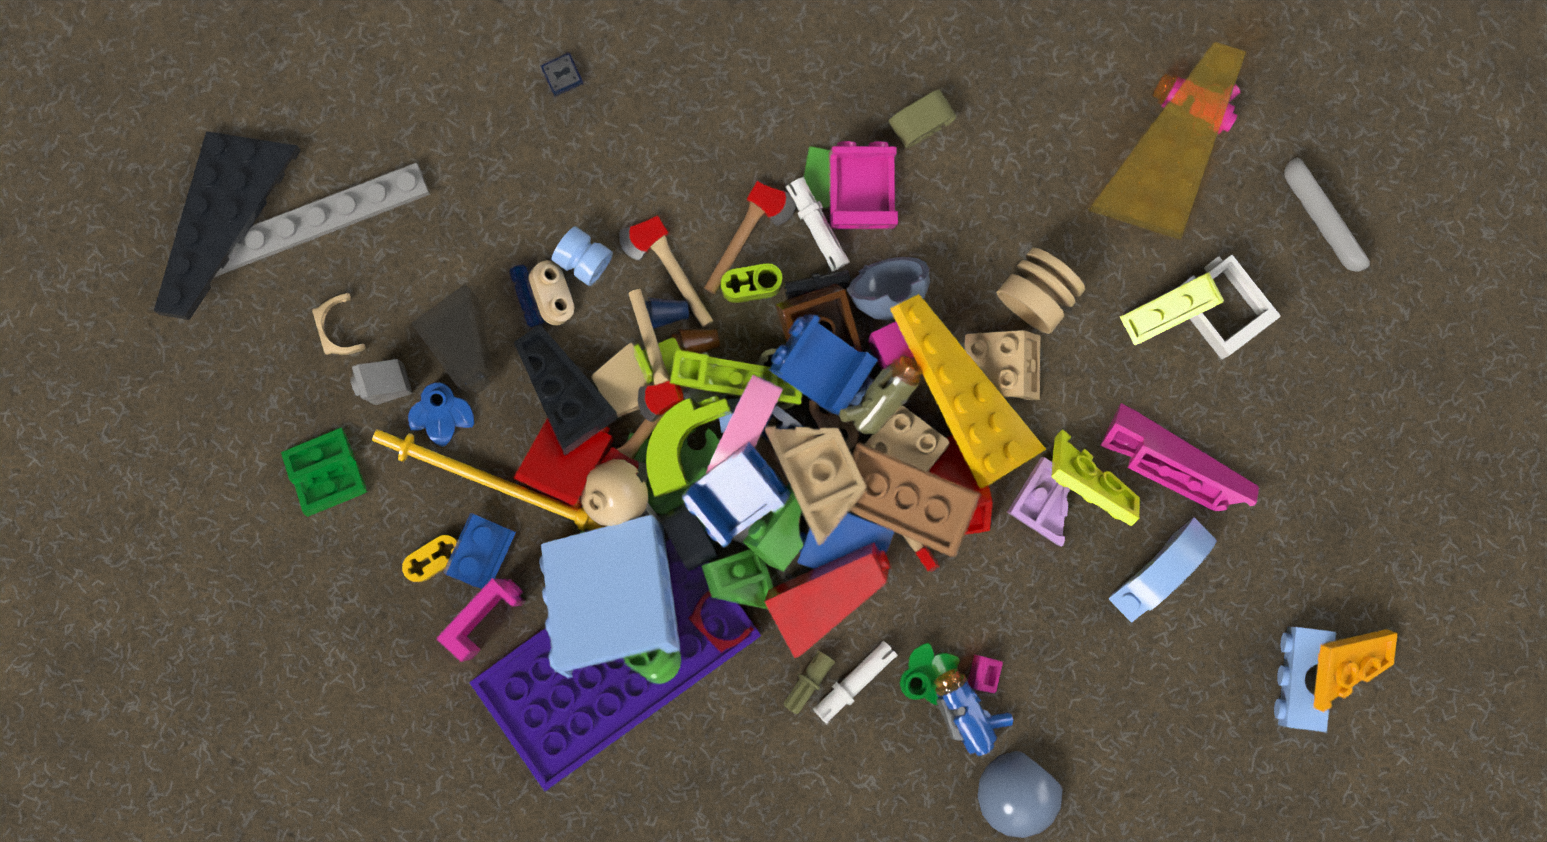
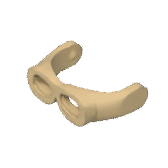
M350 294L333 297L318 308L312 309L326 355L332 353L349 355L366 349L365 344L339 347L329 341L324 331V322L328 311L334 305L350 300Z

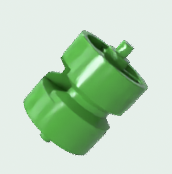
M660 648L623 657L629 667L655 684L670 681L678 673L681 666V654L679 651L666 653Z

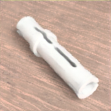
M804 177L787 185L786 189L799 210L797 214L808 225L831 271L833 272L850 262L842 250L840 243L821 211L823 206L820 201L817 202Z
M883 640L839 684L836 682L832 686L833 690L812 710L828 724V721L846 704L851 705L854 702L853 697L898 655Z

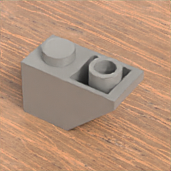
M398 359L360 364L352 367L354 376L350 380L356 396L360 395L362 399L374 405L413 394L404 363Z

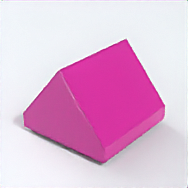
M974 654L968 679L970 687L995 694L1003 662Z

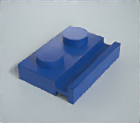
M470 512L443 573L483 589L491 579H495L516 532Z

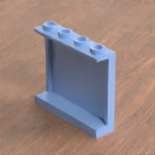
M648 515L625 521L621 524L541 544L542 556L539 558V564L545 578V587H543L542 594L548 607L549 618L546 619V629L551 637L552 650L549 651V660L555 671L570 678L572 677L573 669L658 648L666 653L680 650L664 528L656 518Z

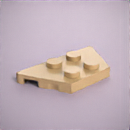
M767 427L765 428V433L818 545L823 544L866 492V485L838 428L812 430L808 427H796V430Z

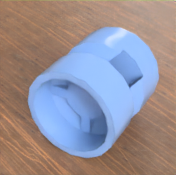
M574 226L561 239L551 260L566 271L574 268V276L586 285L591 286L608 266L613 252L601 243L595 242L590 244L591 237Z

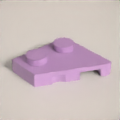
M1041 457L1007 513L1056 545L1063 546L1065 542V536H1063L1064 517L1068 513L1067 494L1070 488L1061 486L1051 477L1052 462L1045 457Z

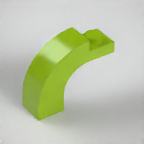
M714 396L701 401V408L696 409L693 400L688 398L667 411L657 423L650 437L646 456L648 477L655 496L661 497L690 486L681 462L683 443L690 432L698 426L732 414L729 402L726 399L719 400L718 396Z

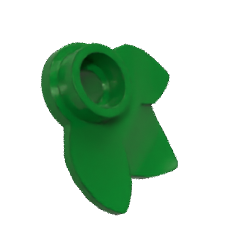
M929 643L918 646L910 654L908 669L900 677L899 685L901 691L910 699L919 700L925 698L928 702L938 705L936 693L950 684L948 680L956 671L960 659L949 653L934 655ZM915 677H919L921 679L920 685L918 687H911L910 681Z

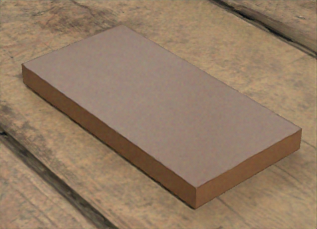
M857 443L852 458L866 485V492L849 512L949 556L956 557L981 494L867 445Z

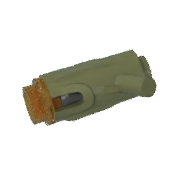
M902 355L899 359H894L888 368L880 372L858 405L840 410L841 420L843 422L854 420V426L864 434L878 433L890 417L907 402L910 395L919 385L920 375L923 372L920 365L905 355Z

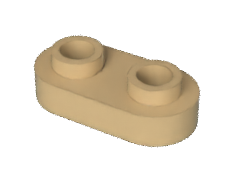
M552 261L539 262L529 274V282L542 318L547 323L561 325L570 319L574 313V303L559 265ZM544 272H549L553 280H548ZM555 302L561 303L563 306L562 311L556 308Z

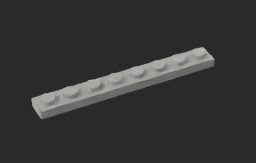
M414 163L252 225L241 243H236L228 255L230 260L224 269L220 268L215 277L430 195L419 165Z

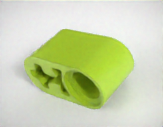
M769 263L731 269L721 279L722 293L728 301L733 303L773 297L782 288V273L780 269ZM763 274L774 275L777 279L776 284L771 288L762 287L758 280ZM748 276H753L755 291H750V284L740 286V292L734 293L732 288H727L732 285V280L738 279L739 284L749 283Z

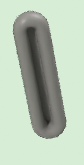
M1297 157L1290 160L1284 170L1285 179L1295 195L1301 200L1303 207L1316 223L1326 241L1332 246L1338 259L1350 271L1358 272L1367 269L1370 266L1368 257L1304 162Z

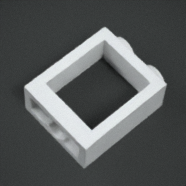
M1233 255L1224 261L1220 256L1205 266L1204 270L1210 273L1212 279L1223 272L1254 310L1257 317L1225 341L1203 313L1190 318L1221 359L1231 355L1281 317ZM1192 276L1190 279H1188V280H1187L1186 282H1184L1183 284H1185V283H1187V282H1189V281L1195 279L1196 277H1195V276Z

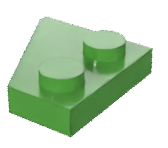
M751 549L701 566L712 598L768 609L764 601L768 590L774 587L765 562Z

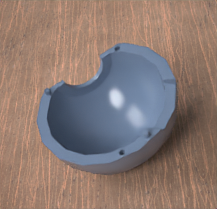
M898 257L885 259L869 266L865 265L859 271V275L850 283L847 291L856 308L866 315L880 320H895L890 308L918 294L923 299L926 297L930 284L929 268L926 262L918 258Z
M1014 751L1000 755L986 766L979 779L978 801L982 815L992 828L1006 836L1026 838L1040 834L1054 822L1061 809L1062 788L1050 774L1021 751Z

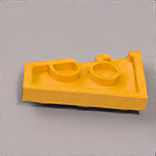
M1386 629L1320 644L1313 708L1322 712L1327 711L1332 707L1331 701L1338 696L1346 698L1352 693L1354 685L1360 681L1369 682L1394 665L1398 633Z

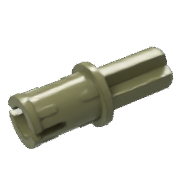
M818 650L804 672L798 674L800 679L784 701V706L795 714L800 713L815 689L820 690V683L835 661Z

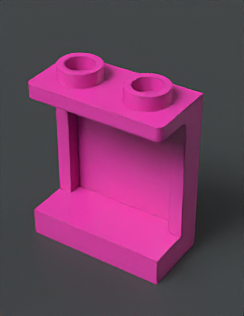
M843 141L838 142L837 146L831 148L829 152L831 229H894L898 225V211H895L894 157L897 154V147H888V142L881 141L871 142L869 147H857L856 142Z
M491 579L438 636L437 640L459 661L472 660L481 649L467 636L502 598L512 607L522 606L526 602L520 596L523 590L511 579Z

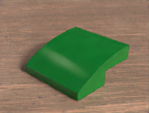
M342 428L281 452L289 481L294 484L302 512L307 517L368 492L350 443Z

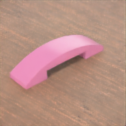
M754 374L752 375L706 473L746 443L750 442L755 448L783 388Z

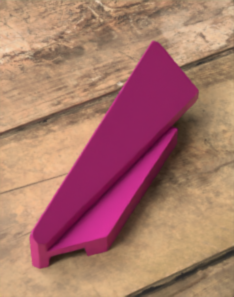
M1122 403L1120 404L1101 442V446L1130 456L1129 469L1215 512L1227 510L1230 504L1245 502L1249 506H1254L1257 503L1259 487L1137 411Z

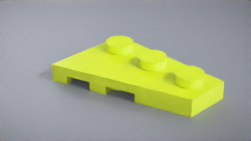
M1062 429L1054 438L1051 477L1061 486L1068 487L1081 495L1087 502L1094 503L1104 509L1113 518L1122 520L1132 526L1140 516V497L1109 471L1103 473L1092 461L1093 456L1085 449L1080 453L1068 442L1071 436Z

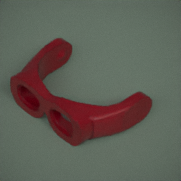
M708 590L698 600L688 619L722 654L726 649L741 643L754 629L751 626L746 628L743 634L734 640H721L712 636L705 629L701 619L702 605L704 601L712 597L710 590Z

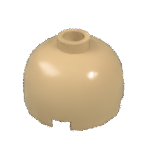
M612 459L597 465L591 470L581 496V503L585 512L593 521L603 526H612L636 519L644 513L648 503V489L645 481L641 483L636 475L639 471L635 466L625 460Z

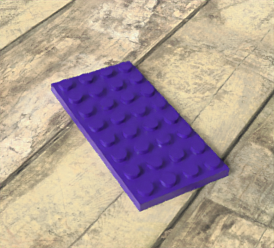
M669 539L665 542L680 647L679 652L681 654L680 669L670 681L662 684L648 681L640 673L629 667L623 657L573 669L572 677L567 678L555 671L550 664L551 637L545 628L469 682L544 791L551 788L761 636L739 603L709 597L704 601L701 608V619L705 629L718 639L734 640L740 637L746 628L751 626L754 629L741 643L726 649L722 654L688 619L698 600L709 590L701 567L709 564V561L688 572L671 540Z

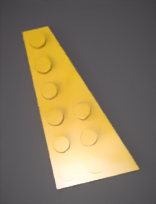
M919 294L890 308L980 488L990 485L1046 450Z

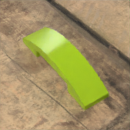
M675 350L670 379L672 384L742 397L754 374L783 388L777 402L800 405L802 393L769 370L771 367Z

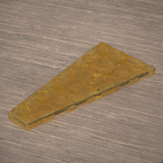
M1213 42L1189 73L1187 79L1178 91L1174 93L1166 107L1132 149L1097 199L1088 208V211L1181 240L1246 51Z

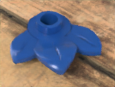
M434 382L424 388L421 394V401L411 407L408 421L411 430L416 431L426 428L429 438L435 444L444 447L451 440L455 426L463 428L474 426V415L467 401L455 397L448 385ZM440 394L443 397V403H433L432 395Z

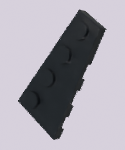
M541 324L514 342L564 455L570 453L618 418L615 409Z

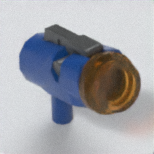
M958 669L949 670L934 680L937 686L935 688L938 697L937 703L953 740H962L970 754L976 753L977 756H981L990 752L995 747L993 743L997 739L993 729L1012 726L1013 717L1011 713L991 716L988 711L982 710L979 704L981 702L980 698L970 687L965 675L960 674Z

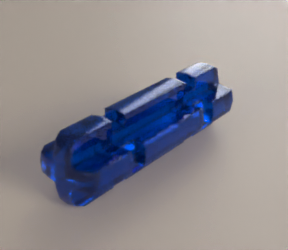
M524 264L509 269L512 282L516 283L514 288L521 308L526 312L524 316L529 327H536L543 324L545 320L540 314L528 280L529 273L527 267Z

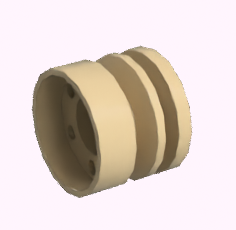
M1033 247L1025 255L1027 261L1022 260L1017 265L1024 278L1011 274L998 289L997 295L1012 312L1030 326L1050 334L1064 317V313L1058 304L1069 308L1072 307L1075 303L1074 297L1082 295L1085 291V285L1061 260L1039 248Z

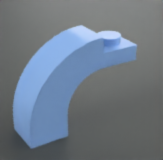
M1193 517L1169 538L1165 546L1145 567L1114 591L1109 600L1132 623L1148 609L1151 611L1171 594L1201 564L1217 540Z

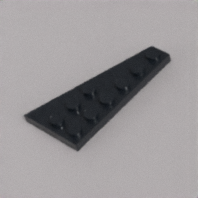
M206 131L154 312L162 316L185 320L191 319L209 292L211 281L219 269H224L230 260L228 255L236 243H241L267 204V196L276 183L280 184L286 175L284 171L291 160H296L301 150L298 146Z

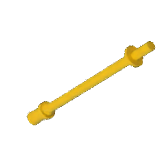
M377 429L373 435V442L399 451L398 460L402 462L408 456L417 458L574 520L575 524L578 525V529L585 531V529L592 531L607 527L593 521L583 507L578 509L414 444L413 434L409 433L405 440Z

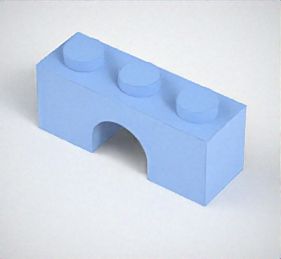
M1287 626V633L1284 632L1282 634L1281 651L1285 652L1284 666L1281 665L1279 667L1277 675L1278 685L1282 686L1281 698L1276 700L1274 706V715L1278 719V725L1327 732L1329 709L1322 712L1313 708L1314 695L1306 688L1305 675L1312 666L1318 664L1320 644L1335 641L1336 632Z

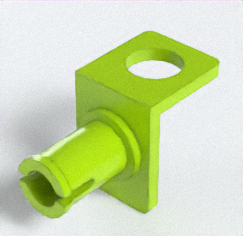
M675 338L658 343L665 368L669 375L672 372L675 350H680ZM639 344L634 345V357L646 383L654 382L653 371L646 349L641 351Z

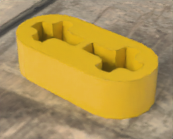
M442 535L411 553L405 558L402 565L404 576L413 582H424L443 571L450 558L440 556L435 559L434 555L442 550L440 545L442 542L448 545L453 544L455 548L458 541L457 538ZM428 558L430 559L431 563L423 567L424 574L422 576L419 573H411V569L414 567L413 560L416 559L418 562H423Z

